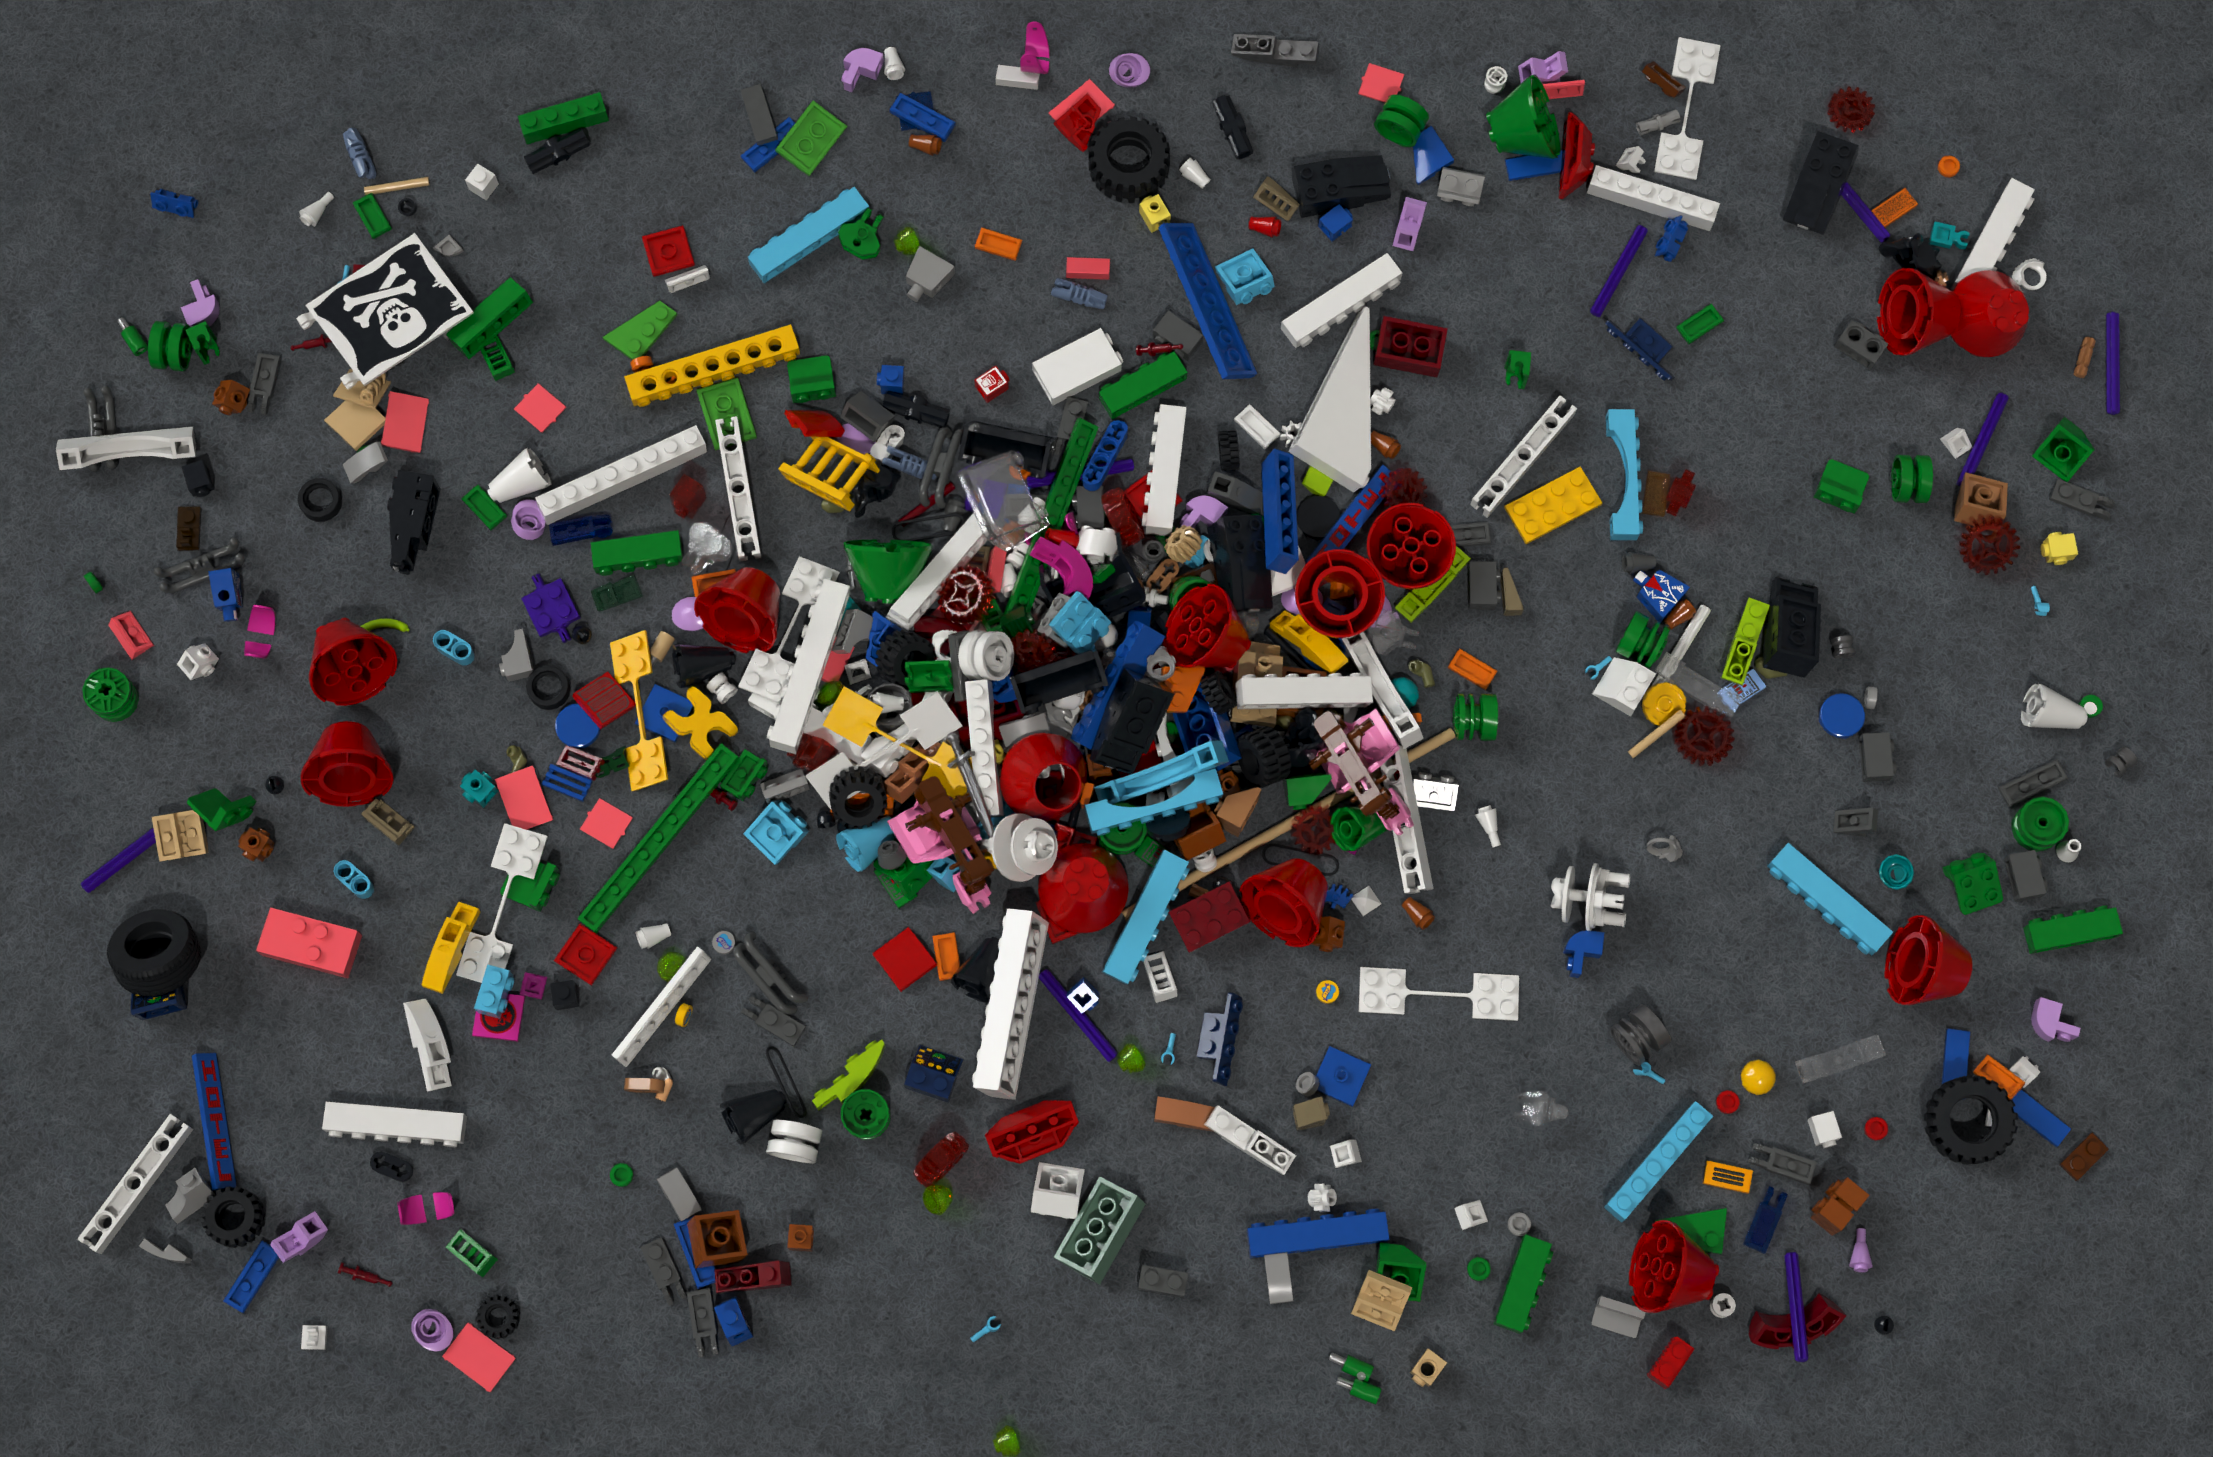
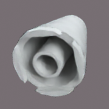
M526 448L489 483L490 489L487 491L493 501L497 500L501 503L547 488L551 485V480L548 473L543 475L544 471L541 467L543 464L531 449Z
M2043 684L2032 685L2023 702H2027L2026 712L2021 711V721L2023 725L2028 727L2079 729L2085 725L2088 718L2084 707Z

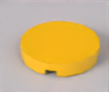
M1667 682L1656 683L1644 694L1642 700L1643 713L1652 724L1660 726L1679 710L1685 714L1686 697L1683 691L1674 684Z

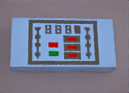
M1752 669L1747 672L1742 686L1732 682L1716 694L1730 712L1765 689L1766 685L1756 671Z

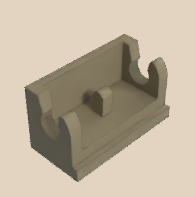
M376 798L361 813L369 823L398 846L415 828V826L381 799L378 800Z

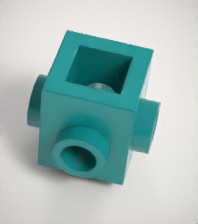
M474 770L472 773L469 772L464 776L460 785L464 791L462 796L470 803L476 801L483 808L499 791L491 783L493 779L484 771L481 774L477 770Z

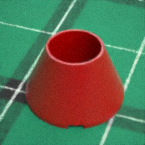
M1901 268L1892 273L1883 285L1878 299V304H1881V317H1877L1879 334L1888 343L1886 348L1891 353L1902 356L1911 355L1951 336L1957 329L1961 315V307L1957 295L1920 271L1913 268Z
M1334 549L1322 552L1307 562L1296 582L1295 600L1300 615L1312 629L1328 637L1348 638L1366 631L1377 620L1384 605L1385 588L1379 571L1370 560L1354 553V551ZM1330 582L1345 584L1355 594L1357 600L1356 610L1346 615H1335L1328 612L1319 601L1318 589Z
M750 567L741 568L703 590L698 595L694 603L696 617L700 616L704 623L702 627L721 644L742 653H748L749 650L755 651V649L766 652L772 648L777 638L780 590L777 583L763 571Z
M343 721L331 724L324 729L301 770L300 780L304 791L309 796L313 794L320 798V802L328 805L349 807L373 802L374 798L380 794L385 795L392 787L393 771L371 731L360 723Z
M1043 732L1026 736L1011 747L1003 759L1001 776L999 777L1002 796L1007 805L1016 814H1026L1032 818H1039L1049 822L1065 816L1079 803L1085 783H1087V766L1080 750L1070 740L1058 734ZM1061 764L1064 769V783L1061 789L1050 798L1038 799L1035 784L1039 774L1050 765Z
M1293 858L1252 875L1243 882L1239 890L1242 892L1240 901L1249 919L1258 929L1273 940L1275 936L1279 937L1281 940L1286 941L1285 945L1291 947L1308 946L1317 938L1328 891L1327 881L1317 867L1306 860Z
M1923 915L1910 917L1908 919L1909 923L1904 928H1898L1887 951L1884 977L1889 979L1890 988L1887 991L1890 997L1898 1004L1914 1005L1960 994L1966 988L1972 973V957L1970 952L1932 918Z

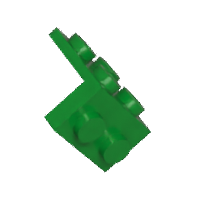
M829 356L792 360L787 363L793 403H805L812 400H826L836 397Z
M1831 459L1826 464L1813 498L1855 514L1863 500L1862 495L1869 475L1866 472Z
M217 788L191 796L187 800V804L214 831L244 821L252 814V808L256 803V800L251 795L231 802Z
M907 856L902 866L897 869L888 870L881 868L878 864V859L874 862L873 866L877 871L896 881L902 894L910 900L933 878L927 869L934 860L912 863Z
M1975 853L1970 858L1955 860L1950 865L1942 867L1945 876L1954 882L1959 909L1962 914L1967 915L2003 901L1996 862L1985 853Z
M539 862L534 879L521 875L513 878L507 898L541 912L542 908L549 901V893L552 887L559 880L560 871L551 863L545 865ZM509 875L507 876L500 890L502 896L504 894Z

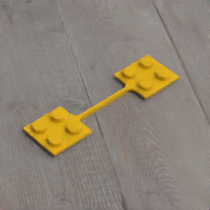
M646 630L610 643L615 680L618 684L631 681L633 684L641 737L637 745L625 748L627 761L630 765L628 771L631 791H637L668 780L662 737L646 740L638 684L640 677L653 673Z
M845 686L823 723V726L860 747L864 745L871 732H877L893 742L898 740L880 730L876 725L883 707ZM943 741L937 753L929 757L905 743L899 744L928 761L929 767L921 781L936 776L942 783L948 796L955 799L957 795L962 796L966 794L967 787L958 766L955 769L948 767V764L956 759L951 745ZM970 757L968 762L973 772L972 757Z

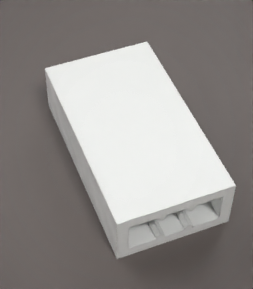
M1100 328L1032 363V370L1052 405L1122 370L1123 359L1118 351L1115 352L1111 346L1113 342L1108 333L1104 334Z

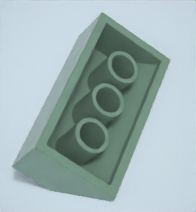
M1099 1177L1054 1258L1100 1285L1146 1204L1137 1195Z

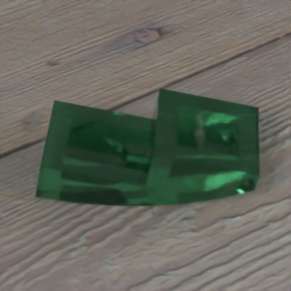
M634 575L614 584L609 582L591 591L597 611L599 612L643 597Z

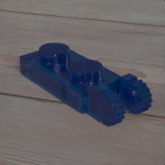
M606 514L590 515L551 523L549 529L552 546L590 539L596 536L600 538L610 536L613 533V528L609 525L611 524V517Z
M1771 1186L1768 1187L1763 1201L1759 1203L1743 1242V1245L1763 1254L1767 1251L1783 1212L1781 1210L1788 1194L1782 1192L1778 1198L1776 1208L1768 1205L1774 1194V1188Z

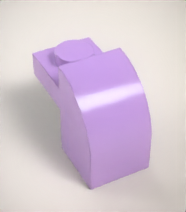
M859 48L851 51L843 60L844 68L847 69L842 76L844 90L853 92L860 75L876 80L884 63L883 53L868 48Z
M1561 51L1556 52L1546 60L1532 57L1518 66L1521 83L1531 75H1536L1542 84L1560 82V77L1568 72L1565 52Z
M1409 197L1405 198L1392 246L1410 251L1414 250L1427 202Z
M197 279L190 282L197 301L183 306L181 309L190 327L204 321L210 326L219 315V302L214 295L210 294L207 286H202Z
M1210 496L1195 497L1186 504V511L1190 514L1186 513L1179 524L1194 528L1201 520L1210 527L1219 518L1227 514L1228 507Z
M2040 997L2035 1001L2031 1017L2032 1026L2038 1036L2048 1042L2054 1039L2055 1035H2057V1039L2065 1042H2070V1040L2079 1037L2081 1028L2059 1021L2063 1004Z
M314 1211L295 1222L292 1230L272 1240L270 1245L284 1263L298 1254L301 1256L319 1243L328 1229Z

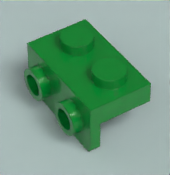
M744 749L739 757L740 759L720 785L723 790L741 801H744L746 797L750 798L756 789L754 785L758 779L762 780L768 771L767 761L764 758L760 759Z

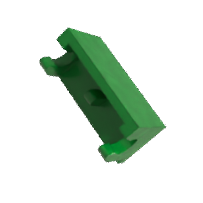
M206 321L186 329L190 342L204 365L210 363L209 356L207 355L208 350H215V354L219 357L220 350L215 341L217 338Z
M1509 350L1504 367L1506 369L1505 380L1507 385H1510V378L1516 376L1518 378V389L1525 388L1530 374L1531 352Z
M949 660L905 662V669L908 673V677H905V683L910 693L954 690L952 668Z

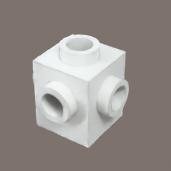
M204 643L198 646H190L185 650L177 665L190 680L212 674L219 658Z

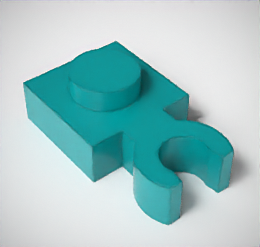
M1935 221L1930 235V244L1948 249L1951 248L1952 244H1955L1959 249H1966L1968 243L1962 242L1960 238L1968 239L1970 233L1967 231L1957 233L1955 232L1956 226Z

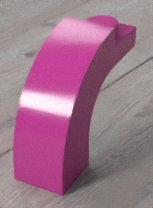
M1040 536L1031 549L1030 556L1050 565L1059 572L1064 581V595L1072 597L1078 591L1088 600L1093 588V577L1085 559L1065 541L1062 540L1057 545Z

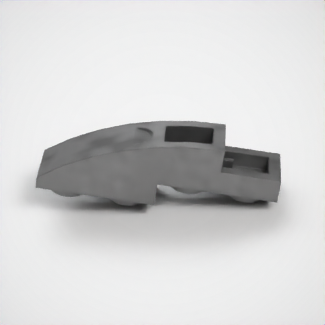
M1234 34L1231 55L1249 61L1297 68L1298 64L1317 65L1320 45L1316 41L1277 40L1276 36Z

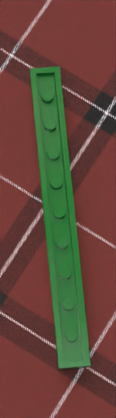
M1078 418L1075 422L1045 502L1039 525L1035 529L1003 615L1022 606L1026 612H1029L1032 608L1040 586L1039 566L1043 564L1046 570L1048 564L1030 556L1031 549L1040 536L1045 538L1048 528L1061 530L1099 428L1082 418Z
M722 743L717 747L577 918L579 921L597 934L740 759L735 753Z

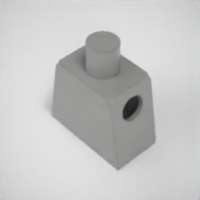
M919 246L906 275L907 284L912 286L907 296L915 302H918L923 293L933 298L954 276L955 266Z

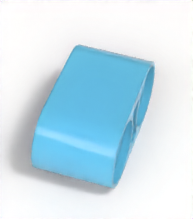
M440 630L434 634L433 643L441 654L460 665H468L473 662L475 653L469 643L446 630ZM443 639H450L448 645L440 646V642ZM468 650V654L465 657H458L460 651Z
M342 860L335 865L334 875L357 897L366 899L373 894L374 884L351 862ZM345 868H351V873L347 877H341V872ZM366 882V890L359 892L357 890L359 884Z

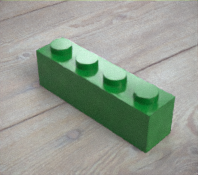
M600 92L518 116L526 144L609 121Z
M510 277L473 310L474 314L454 326L446 335L453 346L470 360L533 304V301L526 290Z
M1175 351L1170 354L1164 353L1157 358V361L1151 364H1143L1135 373H1127L1119 379L1120 381L1103 386L1101 391H1099V400L1113 420L1185 381L1188 372Z
M679 530L590 542L593 568L596 573H600L602 576L611 575L613 571L617 570L629 573L639 567H644L647 570L655 569L660 564H666L669 567L677 566L679 562L684 561Z
M2106 905L2094 908V912L2086 913V910H2079L2073 912V916L2065 917L2064 914L2051 916V920L2043 921L2042 918L2028 921L2029 924L2023 930L2030 954L2119 937L2123 934L2116 907L2108 909Z
M1526 1234L1523 1236L1494 1325L1521 1334L1523 1330H1528L1532 1317L1528 1316L1531 1307L1535 1308L1539 1295L1536 1294L1538 1285L1542 1286L1546 1277V1273L1543 1272L1545 1264H1550L1554 1251L1550 1250L1551 1243Z

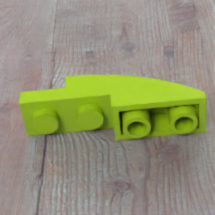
M1748 598L1721 676L1722 679L1741 686L1743 685L1770 607L1769 604Z
M882 1039L878 1042L876 1040L872 1041L865 1047V1052L860 1055L856 1053L847 1059V1064L844 1066L848 1072L847 1076L844 1074L840 1075L833 1081V1086L827 1090L822 1088L814 1094L815 1099L812 1102L818 1111L836 1098L843 1105L844 1100L851 1093L860 1090L875 1071L883 1055L885 1043Z

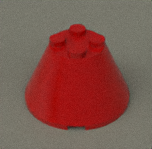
M1992 270L1978 271L1960 280L1953 291L1957 295L1961 307L1958 327L1951 335L1955 343L1978 357H1995L2010 351L2023 337L2029 319V307L2021 287L2006 274Z
M1418 503L1398 504L1382 512L1372 524L1366 544L1368 558L1375 565L1382 579L1404 589L1425 588L1438 582L1449 571L1456 553V540L1448 521L1439 512Z
M1207 584V586L1202 588L1197 586L1186 593L1171 611L1165 625L1168 630L1166 639L1164 638L1163 646L1167 648L1170 655L1175 657V666L1180 668H1233L1251 646L1248 632L1229 595L1224 589L1215 584Z
M341 618L317 628L309 671V684L317 698L323 702H334L337 706H347L366 701L386 687V681L390 676H394L397 669L396 652L387 640L351 622L348 618Z
M1087 843L1073 844L1058 850L1053 866L1047 872L1040 875L1038 882L1039 900L1046 914L1056 925L1074 933L1097 932L1114 922L1125 907L1129 891L1127 875L1119 860L1108 850Z
M1660 1220L1653 1223V1228L1648 1233L1644 1232L1640 1237L1631 1259L1629 1285L1633 1286L1635 1296H1632L1634 1304L1641 1311L1658 1313L1700 1302L1704 1299L1709 1300L1713 1295L1715 1278L1719 1273V1265L1714 1263L1713 1259L1676 1223L1668 1220Z

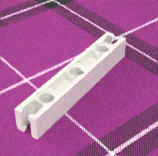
M1562 396L1556 399L1472 498L1470 505L1476 510L1479 508V501L1485 495L1493 500L1489 507L1487 505L1483 507V515L1486 518L1491 515L1575 415L1577 408L1573 405L1566 411V415L1563 418L1554 413L1558 407L1561 408L1566 402ZM1551 422L1555 425V428H1548L1545 423ZM1525 454L1529 459L1522 460L1518 455ZM1495 485L1499 486L1502 489V491L1495 492L1492 490L1491 487Z
M737 416L731 417L732 422H730V426L734 427L735 434L723 436L722 433L724 419H717L715 421L739 561L748 560V557L745 556L742 550V544L749 542L754 543L756 550L751 552L752 556L754 555L755 559L761 558L738 418ZM730 443L737 445V448L733 451L725 449ZM741 485L744 487V490L741 493H735L733 488ZM744 527H749L751 532L748 535H742L740 530Z
M977 508L890 608L892 613L891 620L909 631L996 531L995 527H993L995 519Z
M1399 745L1400 749L1395 753L1396 764L1393 765L1390 757L1380 768L1382 776H1387L1383 781L1384 787L1387 789L1393 788L1411 812L1410 817L1414 826L1409 828L1402 823L1401 830L1403 834L1399 836L1393 831L1404 893L1414 894L1419 893L1420 890H1432L1433 883L1407 749H1403ZM1398 770L1400 773V777L1396 781L1394 779V774ZM1413 858H1415L1417 862V865L1414 869L1411 867V861L1413 860ZM1415 874H1418L1420 881V886H1417V889L1415 885Z
M169 1114L78 1237V1240L90 1246L89 1248L96 1253L102 1254L194 1129L183 1123L181 1125L183 1128L174 1138L170 1137V1131L175 1123H179L180 1120ZM168 1140L169 1147L165 1151H161V1143ZM139 1178L141 1184L137 1189L133 1190L132 1182ZM111 1217L112 1224L105 1229L103 1222L106 1218ZM99 1230L103 1234L94 1246L89 1240Z

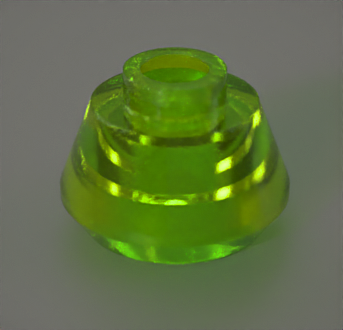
M907 226L896 235L897 239L894 240L897 251H902L903 255H915L920 245L913 228Z
M833 680L825 686L817 695L818 702L826 707L835 703L843 689L842 682Z
M677 952L664 954L657 964L659 976L664 981L670 982L685 963L686 958Z
M1127 1043L1118 1054L1119 1059H1117V1063L1123 1072L1127 1070L1129 1073L1144 1070L1146 1066L1145 1061L1134 1044Z
M929 1185L924 1190L923 1202L929 1212L942 1215L951 1205L953 1195L951 1190L944 1185Z
M1006 1425L996 1433L997 1438L993 1439V1443L997 1453L1001 1452L1002 1456L1016 1457L1021 1452L1017 1436L1013 1427Z

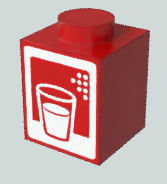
M997 366L974 379L976 389L987 403L1009 389V377L1004 370L1000 371Z

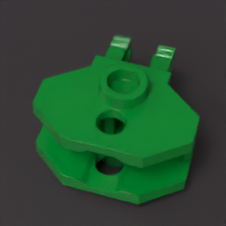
M870 208L866 209L861 219H858L856 223L844 224L838 231V237L843 249L862 260L876 258L880 252V244L876 236L884 216L878 215L872 226L866 224L872 214V209Z

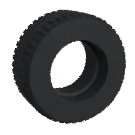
M165 909L143 911L128 918L117 927L107 947V959L118 983L125 990L142 996L162 995L179 988L192 977L201 960V947L190 922L179 913ZM168 946L165 951L155 957L140 959L146 952L154 948Z

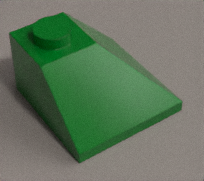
M2064 417L2032 457L2063 481L2068 482L2095 449L2084 432Z
M1324 772L1288 776L1283 780L1287 805L1293 806V810L1306 809V804H1312L1332 779L1331 774Z
M1380 1242L1376 1273L1411 1286L1412 1290L1408 1300L1420 1302L1426 1262L1404 1245Z

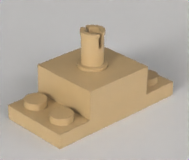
M1251 641L1249 650L1245 651L1234 666L1232 688H1234L1235 694V683L1243 675L1254 674L1256 678H1263L1267 674H1277V677H1282L1283 657L1280 656V646ZM1236 706L1231 709L1230 721L1274 728L1276 725L1277 709H1237Z

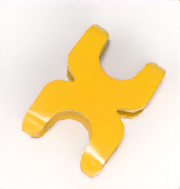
M690 687L687 690V698L694 706L693 715L681 717L674 711L669 710L663 714V720L677 735L691 734L690 747L703 759L708 760L714 749L707 741V733L712 730H719L732 737L738 733V728L723 712L710 713V699L696 687Z

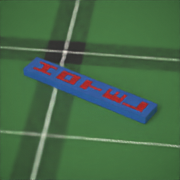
M1381 465L1370 478L1367 485L1362 488L1305 560V564L1322 552L1344 549L1399 478L1387 467Z
M216 1053L192 1055L212 1191L225 1190V1187L229 1186L235 1188L237 1186Z

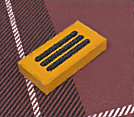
M1706 1161L1703 1184L1748 1194L1753 1170Z

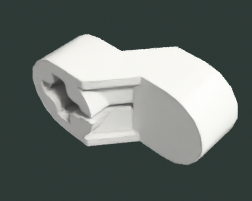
M890 425L881 433L877 442L871 447L870 455L876 459L875 464L877 466L883 465V458H893L894 455L886 451L888 445L898 449L903 444L905 432L902 427Z

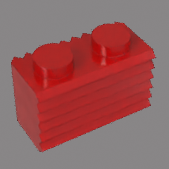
M1678 1336L1671 1338L1668 1345L1662 1350L1663 1353L1657 1358L1658 1361L1655 1362L1650 1372L1647 1373V1377L1662 1388L1667 1389L1694 1351V1348Z

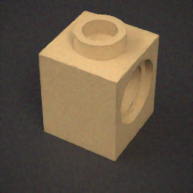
M1427 1349L1410 1372L1413 1375L1412 1380L1421 1387H1424V1385L1431 1386L1447 1362L1430 1349ZM1428 1363L1432 1366L1433 1373L1431 1376H1425L1421 1372L1422 1364Z

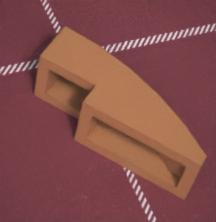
M937 742L926 750L919 743L914 749L932 757L937 753L942 743ZM911 751L898 762L899 769L884 781L886 794L901 804L918 788L929 767L927 760Z
M1158 1096L1154 1122L1212 1131L1204 1124L1215 1107Z

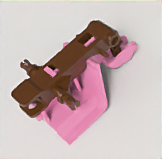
M1374 709L1352 724L1343 721L1340 715H1334L1330 711L1319 716L1314 721V726L1320 737L1324 740L1325 747L1323 750L1318 751L1313 760L1309 761L1310 767L1315 770L1318 766L1322 765L1325 772L1331 774V782L1337 794L1345 793L1352 788L1356 796L1350 801L1354 803L1359 799L1361 803L1359 808L1365 816L1377 813L1387 830H1393L1396 835L1400 836L1403 834L1401 830L1402 823H1405L1409 828L1413 827L1414 824L1410 817L1411 812L1393 788L1387 789L1380 785L1387 776L1383 775L1376 780L1372 775V772L1382 766L1400 749L1378 710Z
M932 776L920 782L915 790L916 803L914 806L888 820L887 823L912 863L944 859L954 854L957 862L949 866V869L953 870L959 867L960 872L952 876L953 884L962 904L967 906L974 914L979 910L976 902H980L984 908L990 905L988 897L991 895V891L984 878L991 875L994 871V866L983 855L988 851L987 848L980 850L976 844L982 838L980 828L975 824L965 807L966 803L972 801L969 792L962 796L957 795L954 799L947 795L940 780L936 776Z

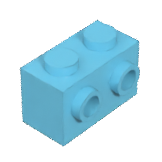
M487 965L474 1006L478 1013L501 1018L502 1013L507 1008L508 992L512 990L515 980L510 970Z

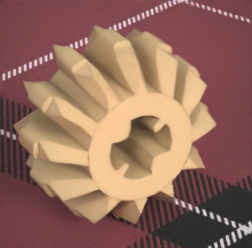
M1183 525L1181 528L1177 527L1175 532L1171 533V536L1166 539L1167 543L1164 548L1172 560L1183 564L1186 560L1190 561L1192 556L1196 555V552L1201 549L1200 545L1203 540L1194 528Z

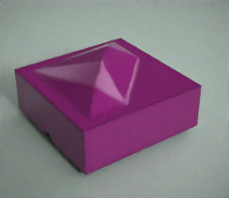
M525 972L519 995L542 999L547 977Z

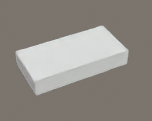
M1250 404L1234 418V421L1264 449L1281 434Z

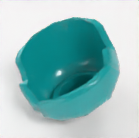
M1405 677L1392 679L1393 686L1407 708L1410 709L1416 705L1419 698L1416 684Z
M1895 854L1888 856L1881 862L1879 876L1888 888L1898 890L1906 888L1912 882L1914 868L1908 858ZM1893 869H1894L1895 880L1892 879V877H1891V872H1892Z

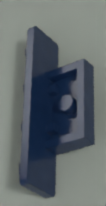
M1642 318L1627 333H1624L1611 320L1606 321L1607 331L1615 338L1618 336L1625 341L1623 345L1629 351L1633 352L1635 350L1641 355L1639 359L1649 367L1651 364L1656 368L1655 373L1662 380L1668 379L1672 381L1675 378L1660 364L1661 360L1674 346Z
M1232 992L1228 993L1224 1014L1204 1012L1197 1057L1200 1059L1216 1060L1213 1082L1222 1086H1227L1228 1079L1231 1076L1230 1066L1235 1053V1038L1239 1031L1238 1021L1243 1009L1242 997Z

